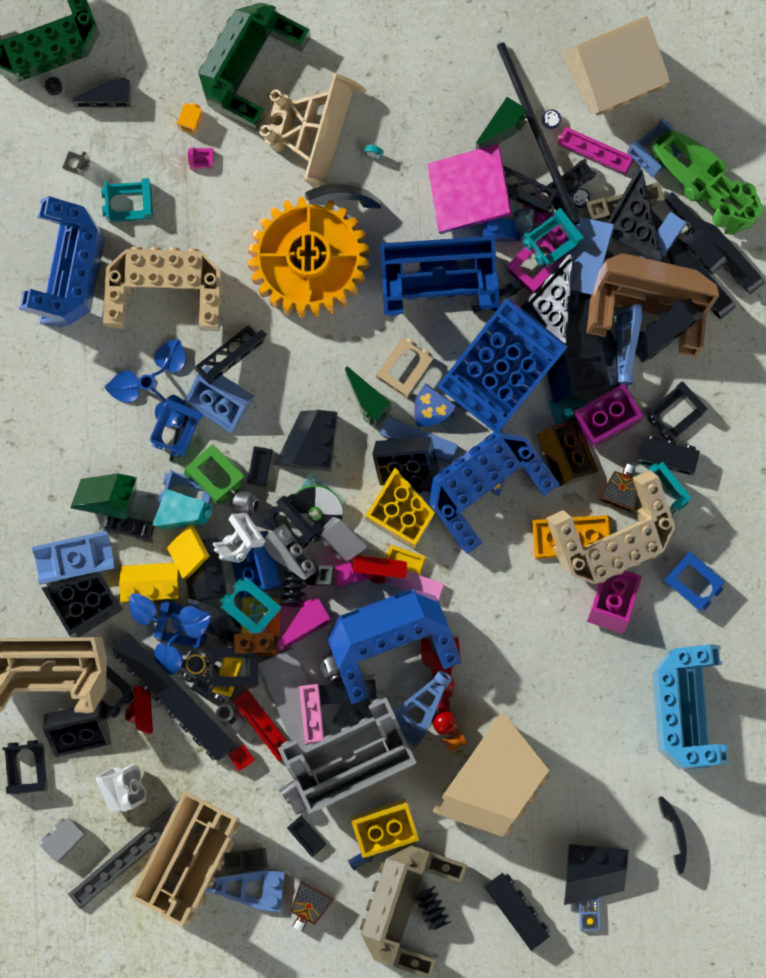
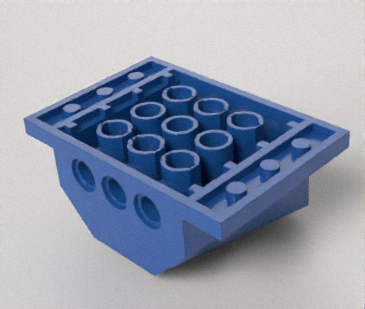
M507 297L437 387L493 432H499L566 350L568 345Z

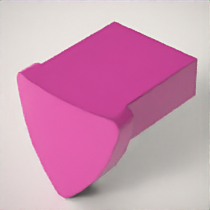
M190 147L188 149L187 155L190 170H195V168H213V148Z

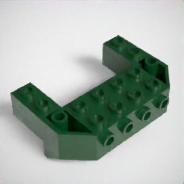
M67 0L72 12L71 15L4 40L0 34V74L21 82L88 57L100 34L88 1Z
M261 2L234 10L198 72L207 105L255 131L258 130L266 116L265 110L236 93L270 35L302 52L311 37L309 28L278 13L275 6Z

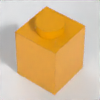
M184 103L177 121L178 128L196 135L204 115L201 107L195 103Z

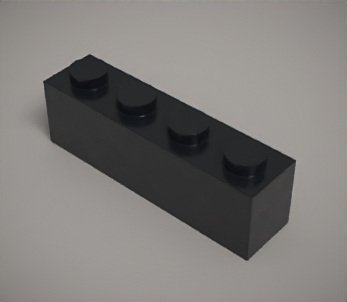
M691 298L684 301L679 299L672 305L673 309L670 311L668 309L659 315L661 319L657 322L654 320L646 326L647 330L645 332H639L635 354L642 363L652 359L704 317Z
M502 872L483 887L530 951H532L550 937L548 934L550 929L544 921L540 924L536 918L538 916L536 910L532 905L530 907L524 902L527 899L520 889L516 891L512 886L515 883L508 873L504 875Z

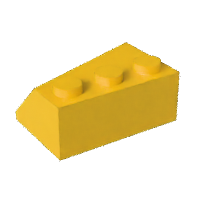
M394 468L365 515V520L415 549L435 513L421 496L415 492L407 480L402 477L400 472Z

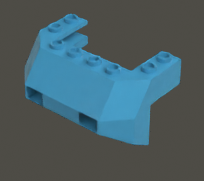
M708 644L674 648L666 654L652 673L658 751L677 769L711 768V766L730 764L727 750L729 744L709 745L703 667L722 665L719 652L721 645Z

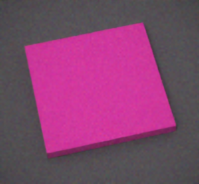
M499 144L427 164L437 227L440 234L512 215Z

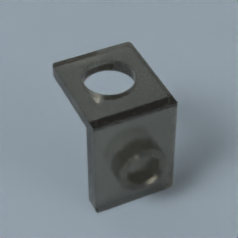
M69 151L62 168L83 176L85 171L89 169L91 161L87 152L83 151L82 155ZM72 158L79 159L76 168L69 166V161Z

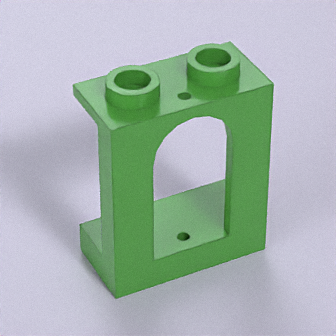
M213 444L184 469V475L188 479L192 478L214 500V506L218 503L223 504L229 498V494L232 491L237 492L243 486L244 475ZM214 459L229 474L231 484L224 489L217 488L200 469Z

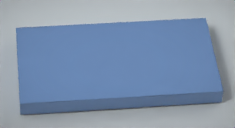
M579 217L581 222L575 225V227L584 238L580 245L567 253L566 257L569 254L574 257L572 291L592 296L599 271L606 259L614 224Z

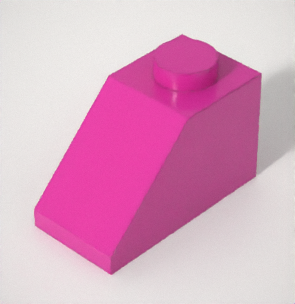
M353 562L335 567L334 576L338 589L369 580V574L353 572Z

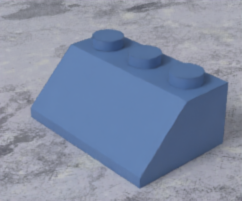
M207 365L203 370L208 373L211 367ZM198 374L184 403L203 413L204 416L232 433L248 411L254 395L223 375L209 385Z

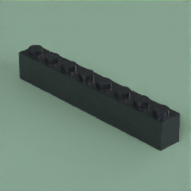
M127 633L112 648L115 652L113 654L114 658L119 663L124 661L128 666L126 670L133 677L137 675L141 679L139 684L146 691L150 689L154 693L152 697L159 705L164 703L168 708L166 712L173 719L177 717L181 721L179 726L186 733L190 731L194 735L192 739L199 747L204 745L208 750L205 753L213 761L217 759L220 762L236 746L131 634Z

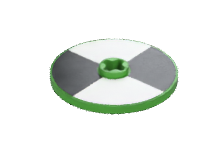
M320 485L303 487L294 493L295 496L289 501L310 526L319 522L324 527L332 517L343 521L342 503L339 497L327 487ZM313 509H317V512L320 513L316 518L309 514L313 512ZM286 516L289 528L300 538L302 533ZM317 534L311 542H320L319 539L321 537Z

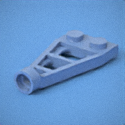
M635 304L617 312L615 329L618 384L621 385L633 384L632 367L641 321L643 319L641 305ZM631 328L629 341L624 342V332Z
M440 670L433 680L393 712L406 741L415 748L428 733L444 691L452 680L444 671ZM427 691L435 695V700L430 707L420 700ZM416 705L425 711L424 719L420 724L407 715L408 710Z
M264 870L218 877L215 880L216 888L212 889L213 886L211 889L207 888L205 893H215L260 910L281 912L285 872ZM259 880L263 883L262 897L256 899L246 894V885L251 881ZM229 881H240L242 883L241 893L233 894L227 892L226 884Z

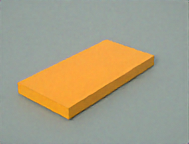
M609 515L572 517L580 542L584 547L610 536ZM532 520L535 559L556 558L557 556L553 550L555 542L547 520Z

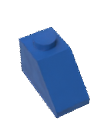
M502 217L483 222V237L495 236V242L521 241V222Z

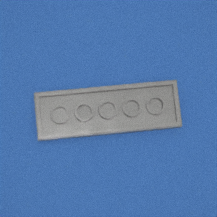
M290 649L258 663V666L290 740H296L300 748L304 750L307 745L305 744L299 686L309 685L294 649ZM322 716L324 737L330 735V732Z

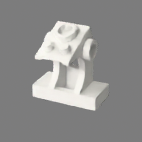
M247 513L232 514L229 521L235 528L234 534L226 536L222 542L213 543L214 551L220 554L219 558L221 560L225 559L235 563L241 562L246 558L251 548L262 547L266 542Z

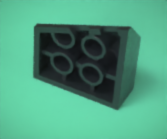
M326 410L300 411L276 460L275 466L331 472L338 412Z

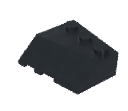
M432 437L380 440L375 442L372 456L380 485H385L394 468H396L411 487L415 489V492L422 493L425 491L431 493L433 478L439 473Z
M100 573L78 578L75 581L62 582L55 586L41 588L70 637H81L124 610Z
M569 844L564 905L624 892L629 849Z

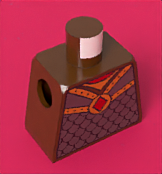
M625 464L622 473L614 471L603 489L599 501L633 513L638 494L633 481L636 467Z
M301 881L290 911L297 915L293 927L303 932L307 922L316 925L333 903L334 898Z

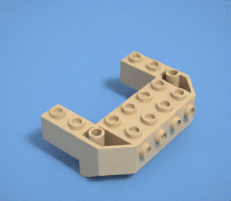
M131 247V249H126L106 267L103 324L106 328L125 329L127 295H133V288L197 289L200 296V330L220 331L223 276L218 267L199 249L190 248L188 251H180L179 248L162 250L158 247H152L150 250H143L141 247Z
M648 470L633 477L641 505L635 508L639 522L586 547L580 542L572 517L564 510L546 518L555 542L553 550L562 567L574 577L597 584L605 582L607 578L614 575L622 574L626 569L637 567L645 560L656 558L658 554L664 552L675 529V524L659 476Z

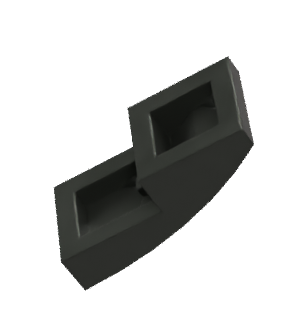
M315 566L317 572L308 577L306 581L308 586H333L335 566Z
M266 848L224 854L226 873L268 867Z

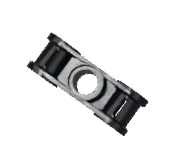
M586 158L578 162L573 168L562 175L564 182L567 179H573L575 182L572 186L565 184L569 195L583 184L592 180L597 173L589 167ZM554 182L547 185L557 191ZM546 191L543 192V193H546V194L549 196V198H550V196H551L550 193H548V192H546ZM559 194L554 199L553 206L561 202Z
M105 516L99 530L153 543L152 535L156 526L152 525L153 522L130 517L125 520ZM131 522L133 528L130 531H124V525Z

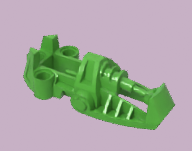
M673 129L653 142V158L656 161L660 159L678 181L685 187L684 194L690 201H696L699 205L705 201L716 210L712 221L718 227L727 226L724 234L735 235L743 229L747 230L753 227L759 216L764 212L753 184L748 182L741 184L738 180L734 183L724 176L728 171L727 165L719 157L700 143ZM673 143L691 163L688 168L673 156L671 149ZM727 199L731 200V201H732L735 205H737L741 210L739 211V210H738L734 205H732L731 203H726Z

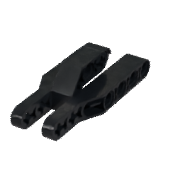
M671 192L664 198L665 202L678 217L687 222L685 226L688 230L676 238L668 250L670 263L697 270L717 285L719 297L710 310L716 317L722 319L736 306L709 273L712 275L724 266V270H728L737 280L736 283L740 284L750 295L764 284V280L716 225L695 217L680 198ZM653 212L658 231L663 221Z

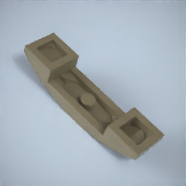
M660 182L646 185L651 206L665 201ZM623 194L607 199L603 197L586 202L591 220L610 218Z

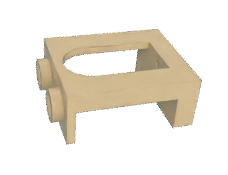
M401 338L377 372L376 379L408 399L412 394L413 388L429 365L433 364L432 354L425 349L422 351L418 349L416 343L412 340ZM406 350H410L420 357V361L403 384L389 375V372Z

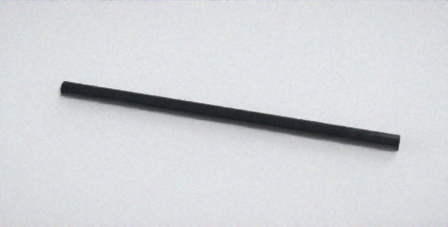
M505 42L499 43L497 49L520 104L526 108V118L568 218L574 225H577L581 221Z

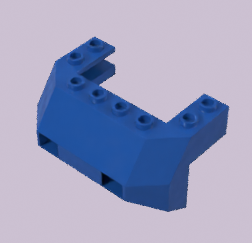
M48 196L40 200L41 206L37 218L57 223L59 228L46 293L34 289L22 291L21 306H19L18 310L41 316L40 324L63 327L72 324L91 311L105 237L92 215L84 206Z
M495 236L380 243L384 315L398 316L404 314L403 299L405 298L415 300L420 297L433 299L437 296L451 298L455 295L473 296L474 294H479L480 309L494 310L500 307Z
M410 589L339 616L327 635V639L351 704L370 698L357 662L423 637L431 636L443 669L462 663L450 628L435 595Z

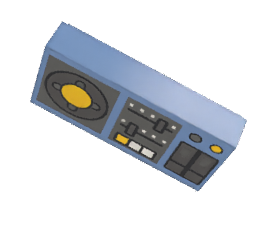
M599 897L579 902L580 930H600Z

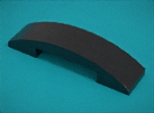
M345 184L316 187L305 192L304 195L308 203L313 205H327L328 199L359 200L363 208L381 209L382 206L378 198L371 192L357 186Z
M663 796L658 797L662 817L670 815L680 854L672 855L677 875L683 874L687 857L685 833L681 821L671 804Z

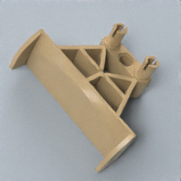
M335 73L328 92L292 101L279 90H273L270 93L273 95H270V99L274 101L269 123L260 128L262 130L260 134L274 151L280 152L287 147L308 162L304 180L313 189L328 185L327 180L352 92L366 93V89L359 83ZM325 104L320 124H314L319 106ZM306 110L305 116L300 111ZM296 114L303 124L291 130ZM311 133H317L311 156L308 157L306 150Z

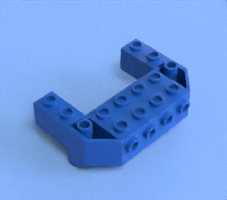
M494 432L433 478L429 505L466 554H469L483 542L461 512L519 468H522L537 491L543 496H546L560 485L528 439L521 435Z

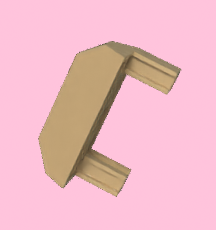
M0 638V712L3 711L15 691H23L25 693L31 691H41L43 693L49 691H59L61 693L71 691L72 699H80L74 708L75 712H83L85 714L94 712L106 692L107 656L103 638Z
M184 791L130 898L161 913V917L181 927L191 925L196 916V909L198 906L202 907L207 896L204 894L207 888L211 889L216 880L213 877L216 870L220 871L225 862L222 859L225 852L229 853L234 844L231 840L241 827L240 819ZM198 823L207 826L200 841L191 838ZM174 873L181 878L172 893L165 888Z

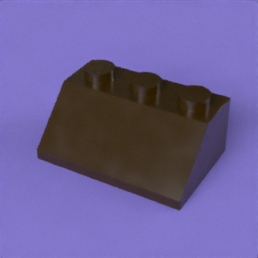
M577 419L550 426L536 434L551 471L560 484L558 487L574 483L599 472Z

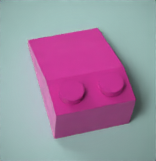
M624 570L622 574L614 575L607 578L605 582L599 583L587 622L624 634L630 620L642 576Z
M312 598L304 603V607L301 608L277 644L281 651L332 623L319 599L314 600Z

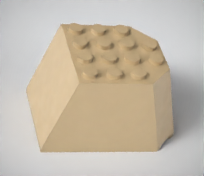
M648 15L561 52L589 113H595L596 116L614 110L613 108L629 104L632 100L643 98L651 92L666 88L665 84L670 82Z
M501 712L441 797L442 805L440 807L436 805L432 812L441 817L499 837H503L504 834L508 836L515 827L512 825L515 819L519 820L527 810L524 807L525 804L528 803L530 805L537 796L538 792L535 791L537 787L542 788L550 777L547 775L549 769L508 717Z

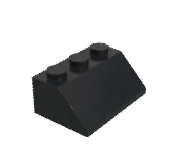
M218 537L203 539L202 542L209 557L186 579L189 599L196 601L223 598L227 594L223 561L219 558L220 554L214 551L215 547L213 543L220 542Z
M100 702L94 712L87 714L75 712V707L44 714L43 731L55 757L111 745L106 714Z

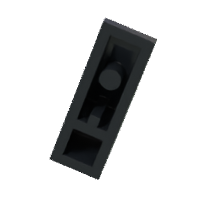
M116 78V80H110L74 97L73 103L75 107H131L132 85L130 80L126 78Z
M188 599L187 603L190 606L212 614L207 631L216 636L215 640L225 644L227 641L235 643L234 634H238L241 628V624L237 620L204 603Z

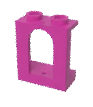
M545 236L536 242L538 248L543 247L549 254L555 251L551 246L550 240ZM524 247L506 266V271L517 281L521 280L523 286L533 294L564 261L565 256L547 269L544 267L532 280L520 268V265L533 253Z

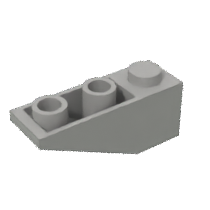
M285 524L264 538L266 542L263 546L269 555L303 580L317 572L316 567Z

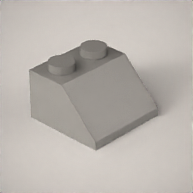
M332 517L318 533L321 537L319 541L325 547L330 546L334 550L332 554L340 561L343 559L348 562L367 547L340 519Z

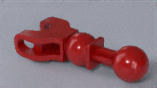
M453 637L460 656L459 638ZM427 638L421 639L422 662L431 669L432 680L440 670L452 678L438 706L439 713L433 719L434 730L440 735L447 736L452 734L458 725L456 716L450 712L449 698L453 697V690L455 688V682L452 677V668L454 666L443 669L437 653L432 651L430 640Z

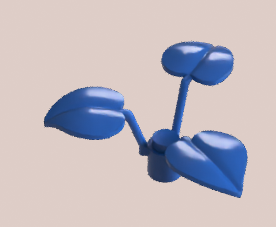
M179 339L168 341L157 350L154 361L157 366L163 367L161 370L151 375H142L140 379L131 371L119 372L105 385L107 392L115 399L129 403L139 397L138 388L152 391L163 401L158 403L155 408V417L158 419L166 399L156 390L158 382L155 377L166 369L171 373H175L184 367L186 354ZM170 395L168 397L170 400L185 405L183 400L177 395ZM172 409L166 426L180 428L185 421L186 415Z
M132 593L129 597L130 613L137 623L148 625L151 620L173 619V627L178 631L167 645L163 643L158 644L154 652L156 662L169 675H173L180 670L183 664V657L177 648L171 647L172 643L184 629L188 636L192 638L200 637L208 628L212 614L192 606H186L179 615L174 613L173 615L155 617L157 608L149 598L136 593Z

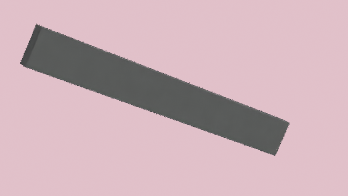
M179 800L68 893L79 909H82L157 845Z

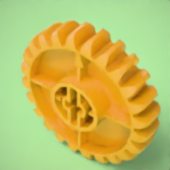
M299 197L297 206L293 207L291 202L287 200L284 202L285 211L280 212L277 208H272L270 210L272 220L262 218L260 225L263 231L255 230L252 233L253 240L257 243L248 246V252L253 257L248 260L249 269L254 271L251 276L252 282L255 285H261L259 288L261 297L270 296V306L276 308L283 303V312L286 315H289L294 308L297 309L299 318H304L307 310H311L314 318H319L320 309L322 308L329 315L334 314L333 304L337 303L343 308L346 307L347 300L345 295L356 297L358 290L355 284L363 285L366 282V277L362 273L370 268V263L365 258L369 255L370 249L367 244L363 243L366 240V234L363 230H357L359 223L355 217L347 220L348 212L346 208L342 207L335 212L334 201L329 200L328 204L322 207L321 205H307L304 197ZM307 244H311V271H307L305 260L307 259ZM316 245H318L319 247H321V248L325 251V252H321L322 261H323V264H322L321 267H320V265H321V259H320L319 249H318V247H316ZM296 250H297V258H298L299 267L302 268V270H299L298 268H296V267L292 264V263H297L296 256H295V251H296Z

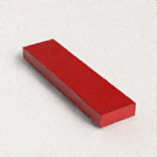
M246 689L232 701L280 762L283 758L278 748L282 747V744L287 740L251 692Z

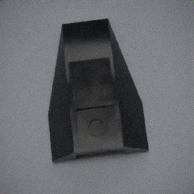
M580 294L576 312L570 310L567 354H562L547 372L553 403L572 400V397L608 390L610 392L621 385L618 384L617 343L611 330H607L605 337L587 333L591 296Z

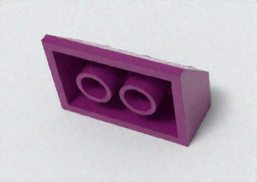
M624 384L574 411L580 428L592 449L599 447L643 422V414Z

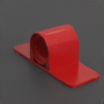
M356 555L353 558V572L369 574V580L372 583L382 584L387 581L388 577L405 579L407 562Z
M134 686V701L126 710L125 720L134 723L138 731L148 734L153 733L151 691Z

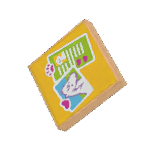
M242 597V612L257 624L269 609L255 597ZM271 598L281 606V598ZM281 609L261 633L274 632L276 637H280ZM241 625V634L250 633Z

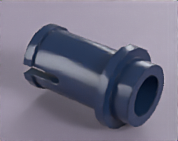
M359 853L348 859V862L353 871H355L365 863H371L374 857L372 855L363 858L362 854Z

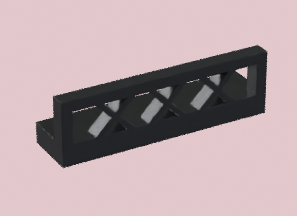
M504 166V171L507 172L505 177L515 176L518 180L516 184H507L509 198L548 217L552 211L551 205L558 191ZM532 184L535 191L526 193L523 191L522 186ZM546 191L551 196L545 202L539 198L538 194Z
M248 325L197 364L194 369L210 385L263 344L267 334L262 329L256 333ZM248 333L251 338L243 341V335ZM231 344L239 345L235 351H229ZM217 355H226V358L222 361L216 362ZM204 365L213 366L208 373L202 369Z

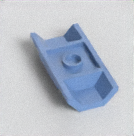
M107 531L32 547L36 560L39 585L115 569L111 541Z

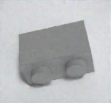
M62 818L55 825L57 829L52 834L50 832L47 833L41 840L43 843L40 847L56 863H59L87 835L71 818L66 820Z

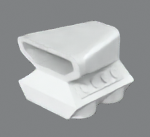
M131 764L123 769L113 767L95 776L110 812L128 811L146 802V789L141 784L142 774L136 764Z

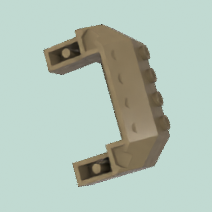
M410 846L386 858L385 862L381 861L378 870L381 876L379 881L375 880L372 892H375L373 900L369 899L366 911H369L367 919H362L359 928L363 930L361 935L375 961L431 978L437 959L400 947L401 940L424 871L462 884L467 864L414 846Z

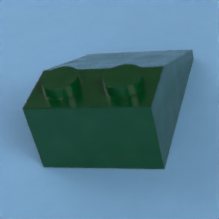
M506 97L477 140L476 150L499 144L515 135L517 130L521 131L526 124V108Z
M347 366L345 368L346 377L361 410L363 420L370 426L374 424L377 427L392 410L391 402Z
M117 473L80 479L71 509L127 520L136 495L137 477Z

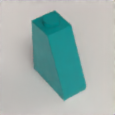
M166 489L152 525L167 530L187 527L188 525L206 524L212 514L211 509L213 506L204 501Z

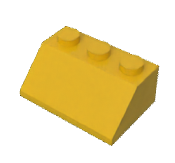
M175 562L121 566L119 585L120 602L122 604H129V597L132 593L143 595L152 602H162V600L181 601L179 570Z
M406 798L350 816L363 858L419 841Z

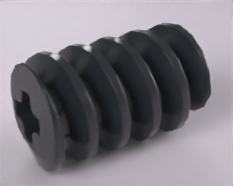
M286 570L284 575L288 576V578H284L283 582L288 585L283 586L282 590L287 593L281 594V597L286 600L282 601L280 605L301 608L299 605L304 604L305 601L300 599V597L306 596V593L302 592L301 589L307 588L302 582L307 581L308 578L303 580L291 570Z
M436 886L419 893L415 898V901H422L418 908H425L421 915H428L424 920L425 923H432L428 930H436L452 922L445 921L449 914H442L446 909L445 907H439L443 902L442 899H435L439 895L438 892H432Z

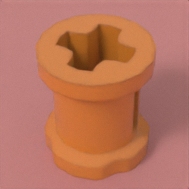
M459 729L450 738L443 739L451 754H454V751L462 745L468 744Z

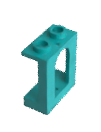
M142 178V182L108 184L107 181H104V187H101L102 199H105L102 213L108 222L153 219L152 188L149 178ZM142 193L143 210L117 212L111 208V199L115 195Z
M559 208L554 212L553 217L531 233L524 234L523 245L528 251L534 253L536 262L547 269L580 245L584 237L562 209ZM559 225L570 240L551 254L544 255L536 245V242Z
M663 462L659 465L655 463L648 469L659 476V479L675 497L676 501L669 508L673 515L689 504L692 497Z
M240 578L233 586L235 591L231 595L227 593L220 601L223 604L221 608L250 631V633H261L282 607L248 578L244 580ZM238 592H249L269 609L257 624L235 606L234 597Z

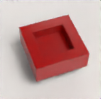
M245 745L228 755L238 772L255 762Z

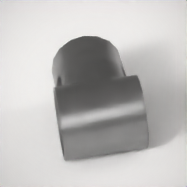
M220 705L216 710L217 718L235 735L247 724V721L229 705ZM223 708L230 710V716L227 719H223L220 716V711ZM235 716L237 720L231 725L229 722Z
M294 780L279 789L285 801L291 804L296 815L307 809Z

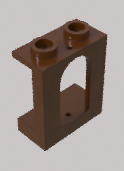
M274 632L234 634L235 654L257 653V657L277 656V639Z

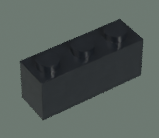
M654 436L643 438L637 460L638 463L652 466L655 463L659 465L663 462L671 471L694 475L700 453L699 450H696L695 446L685 445L683 447L671 440L662 442L658 441L659 438Z

